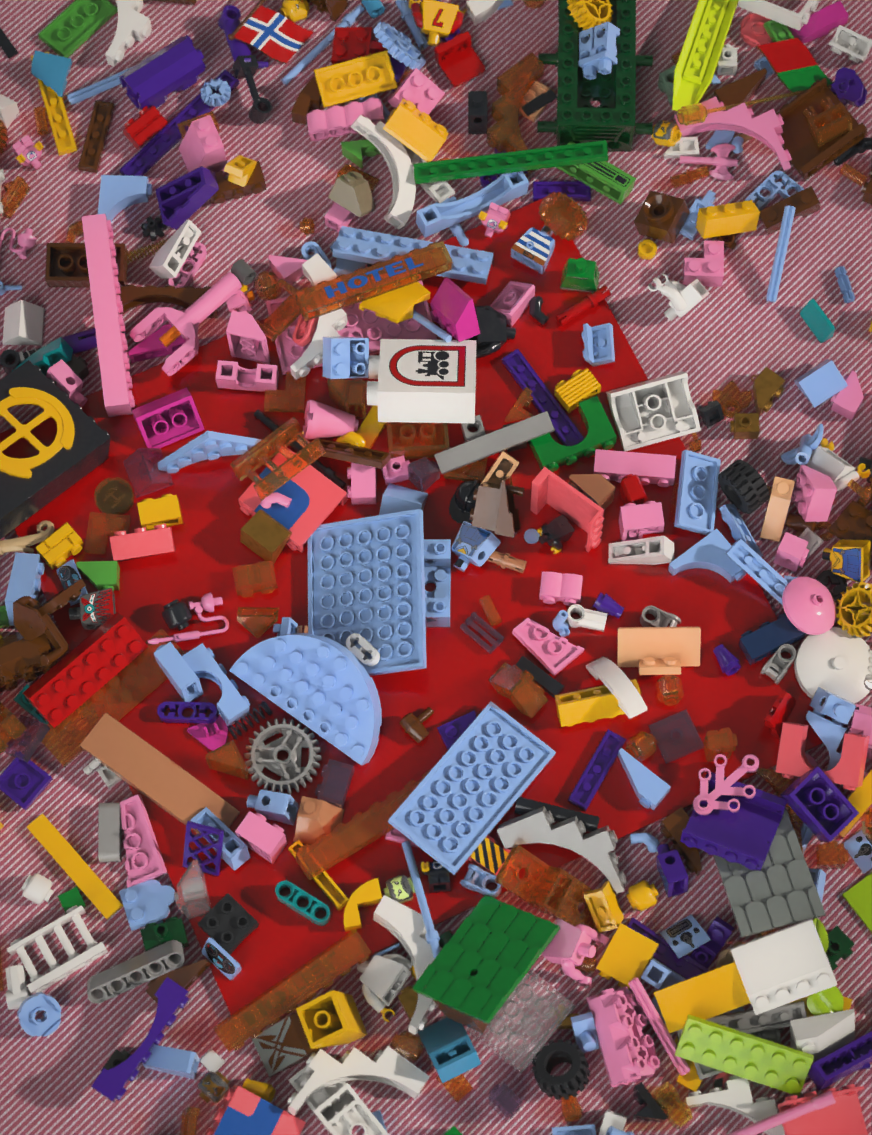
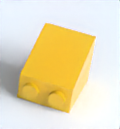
M332 990L296 1008L311 1049L350 1044L368 1035L352 995Z

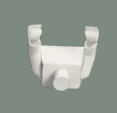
M662 274L666 278L664 283H661L659 278H654L653 282L656 283L657 287L654 288L651 283L648 284L650 291L658 290L662 295L669 298L670 302L668 304L670 308L664 314L670 321H673L677 316L682 318L710 294L698 279L686 287L675 280L668 279L666 274Z

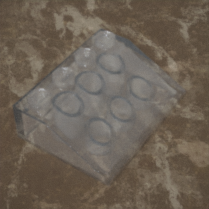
M530 969L487 1025L484 1033L469 1027L467 1030L477 1042L522 1073L575 1005Z

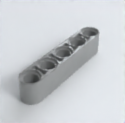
M177 940L168 941L90 977L87 980V996L89 1001L95 1004L102 1003L179 968L185 960L182 944Z

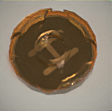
M107 478L100 482L95 489L94 500L96 507L107 516L117 517L124 515L134 504L133 488L128 481L122 478Z

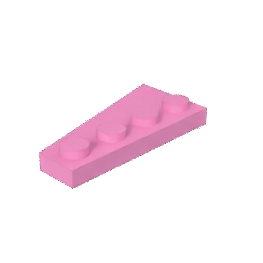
M137 794L121 801V823L125 838L123 845L124 849H126L127 860L125 861V868L128 872L127 888L166 874L167 870L142 796Z

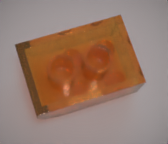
M386 422L388 453H390L391 459L404 456L405 459L435 457V454L449 449L447 423Z

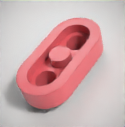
M307 308L300 314L293 333V341L301 347L311 342L318 323L319 315L312 308Z

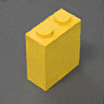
M620 923L596 969L600 970V976L609 981L612 977L619 981L618 986L628 987L629 990L628 982L636 977L639 980L641 979L659 944Z

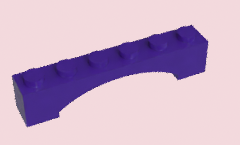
M166 977L155 993V998L158 999L157 1012L145 1040L124 1062L109 1070L103 1068L91 1087L113 1103L116 1100L120 1101L127 1091L125 1086L129 1081L133 1082L140 1071L137 1069L141 1063L146 1064L152 1053L150 1050L154 1044L158 1046L164 1038L163 1031L167 1026L171 1027L177 1019L175 1014L178 1009L181 1008L183 1010L190 1000L187 997L189 992Z

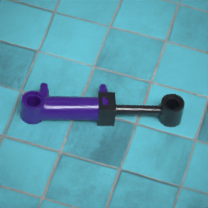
M227 5L218 19V25L224 31L234 60L232 68L235 77L246 78L253 99L252 107L248 113L249 118L256 124H262L268 118L272 110V104L268 99L259 96L253 76L257 69L268 67L269 63L267 61H257L256 56L251 55L248 44L236 39H228V34H232L241 23V12L237 7Z

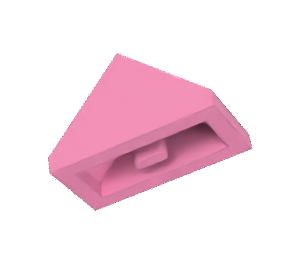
M269 255L270 268L285 287L304 275L302 264L307 260Z

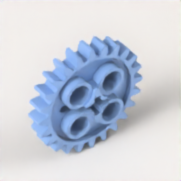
M380 21L373 29V33L376 34L375 37L379 39L378 41L383 44V47L388 50L390 55L399 60L400 63L403 62L406 67L409 66L411 69L417 68L418 70L426 64V59L423 58L424 55L420 53L421 51L416 48L415 44L411 43L409 37L404 33L396 30L394 26L391 27L384 21Z

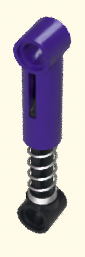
M95 328L62 337L73 349L72 354L97 348ZM33 348V350H26V352H18L12 349L5 350L0 356V362L4 371L10 374L20 363L40 348ZM15 360L13 364H7L9 361Z

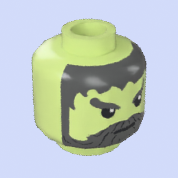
M402 874L386 881L387 888L383 889L385 896L399 903L413 899L415 889L411 877L407 878L406 875Z

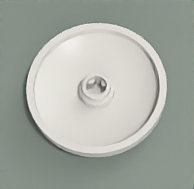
M832 627L821 635H809L799 646L794 661L795 675L800 687L811 699H813L818 687L857 704L872 689V651L862 638L856 635L851 636L847 633V630H842V628ZM825 698L822 700L821 705L824 704Z

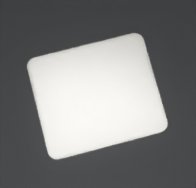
M213 1049L200 1060L209 1071L216 1072L225 1064V1061Z

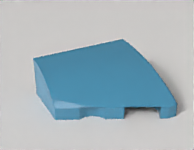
M35 50L31 74L37 79H41L44 85L53 89L59 97H63L72 60Z

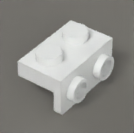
M839 25L832 41L829 42V46L832 47L831 51L838 55L845 53L849 55V60L855 63L859 61L864 63L872 48V40Z

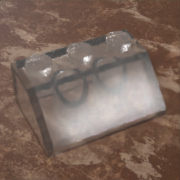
M198 859L192 861L176 885L178 892L174 893L176 905H178L181 914H185L187 919L206 915L211 910L204 872Z

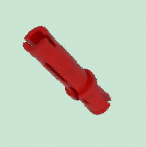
M603 285L592 294L588 293L585 296L586 298L557 315L556 319L558 322L560 321L559 324L563 327L591 307H597L599 302L611 296L610 290L606 291L608 287Z

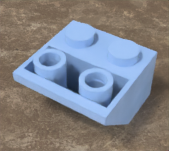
M323 337L322 377L329 379L368 378L369 338Z

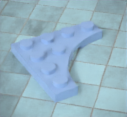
M206 431L159 461L157 465L158 470L167 471V473L172 474L178 472L183 467L206 459L215 460L221 456L229 455L261 456L264 451L270 448L268 440Z

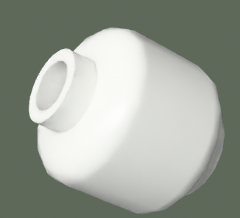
M35 873L33 876L29 874L21 887L23 896L35 904H41L43 900L48 902L54 892L51 890L52 881L39 873Z

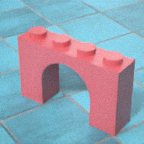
M783 722L776 772L782 773L781 777L794 779V776L801 777L814 768L805 754L808 725ZM855 733L844 734L842 753L838 764L831 770H822L834 785L835 783L842 784L843 788L848 790H855L856 787L862 786L870 736Z

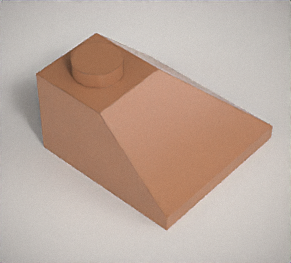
M302 796L294 842L300 840L302 844L335 850L344 809L323 800Z

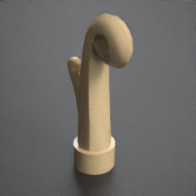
M44 520L37 525L38 534L0 540V555H4L7 552L33 553L34 549L29 546L40 543L54 532V524L51 521Z

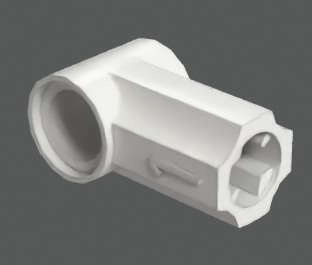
M578 604L571 605L568 608V618L565 621L570 627H584L604 632L608 613L585 609ZM577 613L581 618L573 619L570 614Z
M23 965L5 968L8 991H6V1001L9 1010L20 1008L22 1002L30 996Z

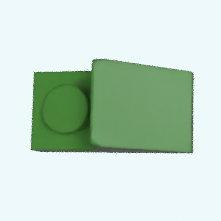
M369 140L341 142L342 155L361 169H363L362 156L373 157L381 154Z

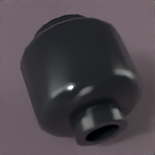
M176 599L164 606L165 610L162 612V616L170 629L177 628L180 631L189 626L188 621L192 619V614L184 601L179 602Z

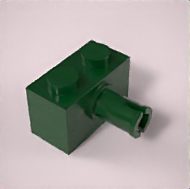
M171 917L166 919L165 923H150L145 925L144 929H140L145 951L171 940L179 941L183 948L190 946L182 918Z
M838 926L827 934L829 945L825 954L832 971L838 967L836 963L841 958L845 961L853 953L851 949L855 945Z

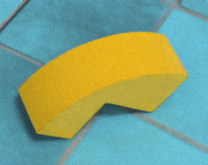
M378 878L362 884L349 898L344 911L345 932L362 929L358 908L379 904L382 900Z

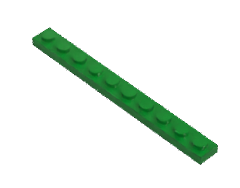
M607 141L414 164L415 184L609 161Z

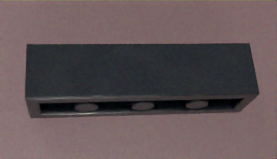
M524 656L516 663L515 670L554 699L555 695H560L564 690L562 684Z

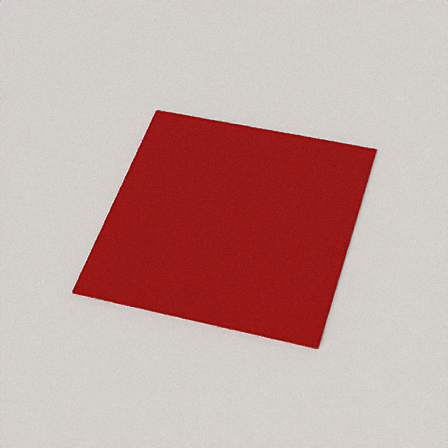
M544 197L510 212L511 215L507 221V228L499 234L494 232L491 238L484 235L487 228L483 224L464 232L469 240V244L464 246L465 248L494 253L486 285L449 278L473 299L474 306H490L510 281L528 283L535 286V297H542L541 311L549 317L548 321L542 325L530 315L529 305L512 326L516 329L515 338L507 339L500 350L476 359L475 416H481L485 434L502 429L503 425L520 422L540 414L502 363L503 357L519 349L584 438H586L588 432L579 414L578 407L568 413L554 396V391L556 389L555 386L560 381H568L572 378L571 376L575 371L579 369L583 371L588 368L601 385L600 393L596 396H598L617 436L616 444L609 450L624 451L606 392L648 381V378L605 299L599 302L597 307H591L563 327L559 324L560 321H557V315L586 298L585 296L588 293L592 294L593 292L560 289L562 271L569 258L579 259L582 256L550 197ZM544 225H549L554 229L551 237L555 240V248L543 274L511 257L512 246L531 227L541 231ZM456 236L440 242L441 244L463 247L459 244ZM383 267V270L378 271L380 276L388 274L385 267ZM372 273L364 275L368 279L374 277ZM420 273L423 286L431 292L430 299L427 302L429 310L432 311L431 301L446 277ZM269 317L258 321L257 324L266 336L270 356V364L268 365L278 366L277 393L217 387L216 371L218 360L238 362V365L245 369H256L257 364H267L231 356L226 335L200 346L198 354L171 376H168L162 370L165 362L131 376L133 388L129 390H132L135 407L132 410L187 387L205 430L149 453L133 413L108 417L104 404L103 389L85 396L87 402L81 407L83 412L88 417L91 416L101 429L106 430L111 437L108 459L15 528L18 537L38 534L37 525L41 521H51L54 524V532L67 522L81 537L84 545L77 555L69 556L66 559V563L74 559L75 564L76 562L113 561L110 537L114 536V532L126 530V534H132L134 529L142 528L137 503L147 498L158 499L166 494L177 495L183 524L170 526L175 551L117 561L120 567L119 590L114 591L116 612L127 619L148 645V648L91 696L90 699L99 720L107 713L237 809L240 814L229 827L235 835L236 829L249 811L254 814L256 813L255 808H250L246 805L248 796H258L259 791L264 790V784L258 787L257 781L259 779L252 781L251 776L253 774H248L247 769L250 767H246L245 761L250 759H246L244 754L250 753L246 750V745L252 746L249 738L256 739L253 732L256 731L260 734V725L265 729L268 728L267 721L272 726L275 725V719L278 720L279 724H282L283 718L286 719L287 724H290V721L293 719L294 726H297L300 721L229 670L251 647L267 639L277 637V633H273L274 624H281L282 617H290L298 623V626L302 625V633L304 626H308L307 541L303 545L304 551L302 553L297 549L296 551L292 550L285 544L272 566L240 542L241 528L253 516L251 514L246 515L240 509L241 506L238 499L282 448L286 446L310 464L257 419L254 413L259 409L309 452V447L317 439H303L304 414L307 401L315 400L355 415V419L358 420L359 429L373 405H367V381H378V379H369V369L368 378L329 379L322 377L323 366L312 368L305 377H300L297 380L291 373L283 375ZM433 321L434 324L440 327V325L437 322ZM587 323L591 327L606 323L613 325L615 362L593 367L585 361L583 357V349L585 347L582 339L583 324ZM436 335L437 340H443L442 338ZM47 418L30 432L44 446L49 447L57 435L56 421L53 418ZM387 422L371 449L388 452L391 459L404 456L405 461H410L412 472H408L409 480L393 484L428 493L423 509L424 539H451L452 547L462 525L453 520L449 513L450 501L461 483L467 480H477L482 483L501 452L441 474L435 454L465 443L461 423ZM13 427L0 433V443L15 433L16 429ZM471 427L468 429V431L470 432H476L478 430L475 427ZM206 431L268 440L270 448L264 451L261 456L229 455L221 456L215 460L206 459L183 467L178 472L172 474L167 473V471L158 470L157 465L159 461ZM550 432L553 440L563 445L555 433ZM338 436V437H328V438H319V439H324V440H329V441L337 442L336 440H337V438H339L340 436ZM680 437L625 451L676 456L673 485L668 487H660L658 484L642 485L648 497L647 501L661 502L665 525L663 532L643 534L642 539L666 536L674 542V560L706 537L703 534L674 527L682 451L686 450ZM20 438L3 450L2 453L11 458L23 459L39 454V451L25 438ZM528 441L527 448L507 452V449L504 450L505 453L519 461L518 466L510 477H512L513 486L524 488L523 496L514 494L515 508L519 509L521 529L520 533L514 538L494 534L501 542L495 551L504 554L509 553L512 557L527 561L523 574L509 568L503 569L500 565L485 561L480 567L469 563L466 570L462 572L454 566L459 557L451 550L450 627H426L427 668L370 676L377 688L382 711L379 741L370 762L361 766L309 728L308 734L313 732L315 735L312 740L317 739L319 742L315 747H320L321 752L317 753L321 755V760L316 761L320 764V768H314L317 771V776L310 775L313 780L312 783L306 780V788L300 784L299 792L292 788L291 796L298 803L299 807L302 796L323 800L344 809V814L335 850L303 845L348 899L357 888L372 879L378 878L383 898L385 895L383 889L387 888L386 881L402 874L406 875L407 878L411 877L402 843L385 839L389 825L388 820L448 751L437 728L474 710L477 718L490 701L556 752L554 757L520 797L598 816L600 820L597 829L608 825L610 831L614 830L617 839H621L668 817L681 807L685 809L693 805L694 799L700 795L701 780L699 779V771L702 768H707L716 774L714 758L718 754H723L727 758V764L724 768V777L726 778L742 765V760L746 755L752 754L758 758V769L753 773H745L737 782H742L776 766L781 735L779 738L772 736V729L765 726L764 722L782 690L788 692L796 700V705L787 722L808 725L805 752L823 744L806 719L807 712L809 710L813 712L814 708L810 706L812 699L805 694L796 679L794 662L783 679L776 685L773 679L766 674L762 675L760 673L764 665L774 654L750 665L738 645L743 633L749 630L754 632L759 629L761 624L767 621L772 623L777 620V616L760 585L747 573L741 580L737 581L735 579L730 583L720 574L708 569H688L672 576L668 571L669 563L657 565L608 563L609 543L621 542L619 514L620 507L624 506L619 494L620 483L609 480V482L615 486L614 499L604 510L603 528L601 530L603 533L600 537L602 540L595 549L592 547L589 552L586 551L585 546L587 545L588 533L568 518L566 519L575 531L568 541L562 542V550L559 553L553 554L554 551H551L552 546L547 542L541 544L540 541L535 544L527 543L524 539V534L528 529L538 530L544 523L549 524L553 519L562 514L547 503L537 515L530 511L532 481L540 473L541 469ZM313 455L327 468L330 467L336 472L335 475L346 483L343 490L347 492V486H351V479L347 477V467H351V462ZM595 455L589 458L582 457L572 465L565 464L560 466L553 473L567 483L571 474H593ZM376 468V504L352 505L351 498H348L344 505L339 503L322 524L379 515L383 493L388 486L385 484L382 469ZM113 480L128 484L134 496L133 504L129 510L117 516L103 513L96 503V495L100 487L106 482ZM716 506L714 530L717 528L732 546L736 541ZM40 543L29 546L34 549V552L31 554H38L35 547ZM41 558V562L45 566L44 574L40 578L41 589L46 601L64 590L56 571L58 568L56 567L52 570ZM542 572L582 575L580 603L576 604L581 605L585 609L596 611V608L592 606L600 592L604 595L607 593L620 606L624 607V611L619 619L607 614L604 632L584 627L572 628L569 626L570 634L564 638L569 643L584 648V651L555 676L512 634L514 628L529 618L561 638L559 632L554 629L552 622L560 610L567 612L570 606L564 605V602L555 601V604H547L540 600ZM80 573L82 580L86 584L85 588L88 594L99 591ZM427 583L425 585L426 591L432 592L436 589L434 583ZM211 592L213 598L222 597L223 605L214 606V612L203 610L201 615L204 618L214 616L226 617L229 621V628L226 632L200 636L199 639L174 642L173 640L154 645L147 642L153 638L172 637L178 633L197 630L204 632L224 628L225 622L223 620L201 621L194 609L190 610L192 619L188 621L189 626L180 631L177 628L170 629L162 616V612L165 610L164 606L176 599L179 602L184 601L189 608L188 602H201V598L206 593ZM68 602V604L52 613L62 636L69 645V652L95 631L84 629L81 619L70 620L69 608L80 607V603L71 606ZM652 605L678 616L681 619V623L677 624L676 627L701 628L700 666H681V675H639L638 667H619L629 680L636 679L641 697L647 706V711L631 719L626 714H622L614 718H602L594 722H583L570 727H561L555 699L515 670L516 663L524 656L564 686V690L560 694L604 686L600 679L596 680L586 669V665L601 657H606L617 665L618 628L643 627L640 623V617L645 607ZM577 613L570 614L573 619L581 618ZM652 614L645 615L647 620H655ZM171 642L180 655L183 656L203 643L206 648L209 647L212 650L217 664L221 663L224 666L228 679L235 681L239 694L241 696L244 695L250 703L249 713L254 716L253 708L260 712L258 704L265 701L273 714L271 716L268 715L261 707L266 719H263L255 711L260 724L249 715L254 728L243 719L248 732L237 723L242 736L231 727L237 740L228 731L224 756L218 757L188 733L187 729L200 723H166L160 720L157 708L162 702L184 701L156 662L153 653L156 652L159 646ZM721 644L740 661L741 668L733 675L727 676L726 673L722 672L716 655L713 652ZM782 652L781 657L784 659H790L791 654L788 652ZM199 678L204 694L192 702L212 703L217 709V703L222 696L221 689L212 680ZM430 707L434 714L422 723L429 735L420 743H417L405 733V730L400 725V721L408 713H412L417 717ZM166 708V711L164 712L165 716H168V713L170 712L169 708ZM176 708L177 712H175L176 717H178V708ZM186 708L182 711L184 717H190L193 714L191 708ZM196 709V710H197V717H199L200 711H199V709ZM208 709L207 712L204 713L206 717H209V715L211 714L210 709ZM827 715L824 716V718L832 721L831 717ZM302 723V730H303V729H304L305 727H307V726H305V725ZM608 729L626 739L622 749L671 786L669 793L655 810L647 809L639 803L640 799L637 798L618 756L586 811L568 802L569 796ZM279 733L267 738L263 742L264 745L283 737V734ZM302 748L301 767H306L309 761V748ZM285 750L277 753V759L281 761L286 760L289 756ZM718 758L716 762L718 764H723L725 760L723 758ZM749 759L746 763L747 765L752 766L755 762L754 760ZM265 767L262 770V773L270 779L276 781L281 779L280 776ZM703 772L701 777L705 778L707 772ZM129 785L133 796L137 794L142 796L166 870L201 949H203L210 936L199 927L198 922L227 893L259 924L230 954L242 967V970L233 980H229L213 964L209 966L232 1018L237 1019L247 1011L252 1012L256 1010L254 1006L258 1003L265 1006L266 1000L274 992L284 991L286 995L292 993L293 991L288 985V982L294 980L298 988H301L303 985L307 986V983L300 974L316 963L318 966L308 973L311 974L319 968L320 971L314 974L312 979L322 972L324 975L314 982L399 943V940L390 931L373 920L374 912L379 904L358 908L362 929L345 932L344 911L346 905L338 910L289 851V847L295 843L297 816L294 825L270 819L266 820L270 825L277 824L284 830L283 833L286 835L287 845L273 864L248 848L251 858L235 871L221 858L220 874L215 876L183 867L186 825ZM517 801L488 834L496 840V845L501 848L504 846L498 835L497 827L501 823L521 816L514 813ZM191 829L193 835H196L197 833ZM203 837L198 839L204 846L209 844ZM193 841L190 842L192 850L199 848ZM530 843L510 847L508 849L513 852L515 863L501 880L502 890L500 895L582 857V855L554 844ZM411 846L434 926L476 907L481 898L485 896L476 891L469 890L460 884V881L464 880L467 874L468 865L473 864L469 860H466L455 875L449 873L451 891L430 893L428 875L422 873L421 863L424 862L425 864L426 861L433 862V858L421 848ZM213 848L208 849L213 856L217 855ZM203 852L197 854L202 861L208 859ZM188 857V862L197 863L192 857ZM213 862L206 864L209 868L215 869L216 865ZM281 881H289L329 907L331 913L330 921L324 926H319L284 905L276 896V885ZM490 882L487 884L486 889L493 891L498 885ZM283 888L280 891V895L283 897L291 893L289 888ZM416 893L413 894L412 900L401 903L421 914ZM301 899L297 905L304 908L308 905L309 901ZM319 910L316 912L315 917L322 919L326 916L327 912ZM334 951L335 954L328 958L333 969L327 972L320 960ZM277 995L273 996L272 1002L280 999V997Z

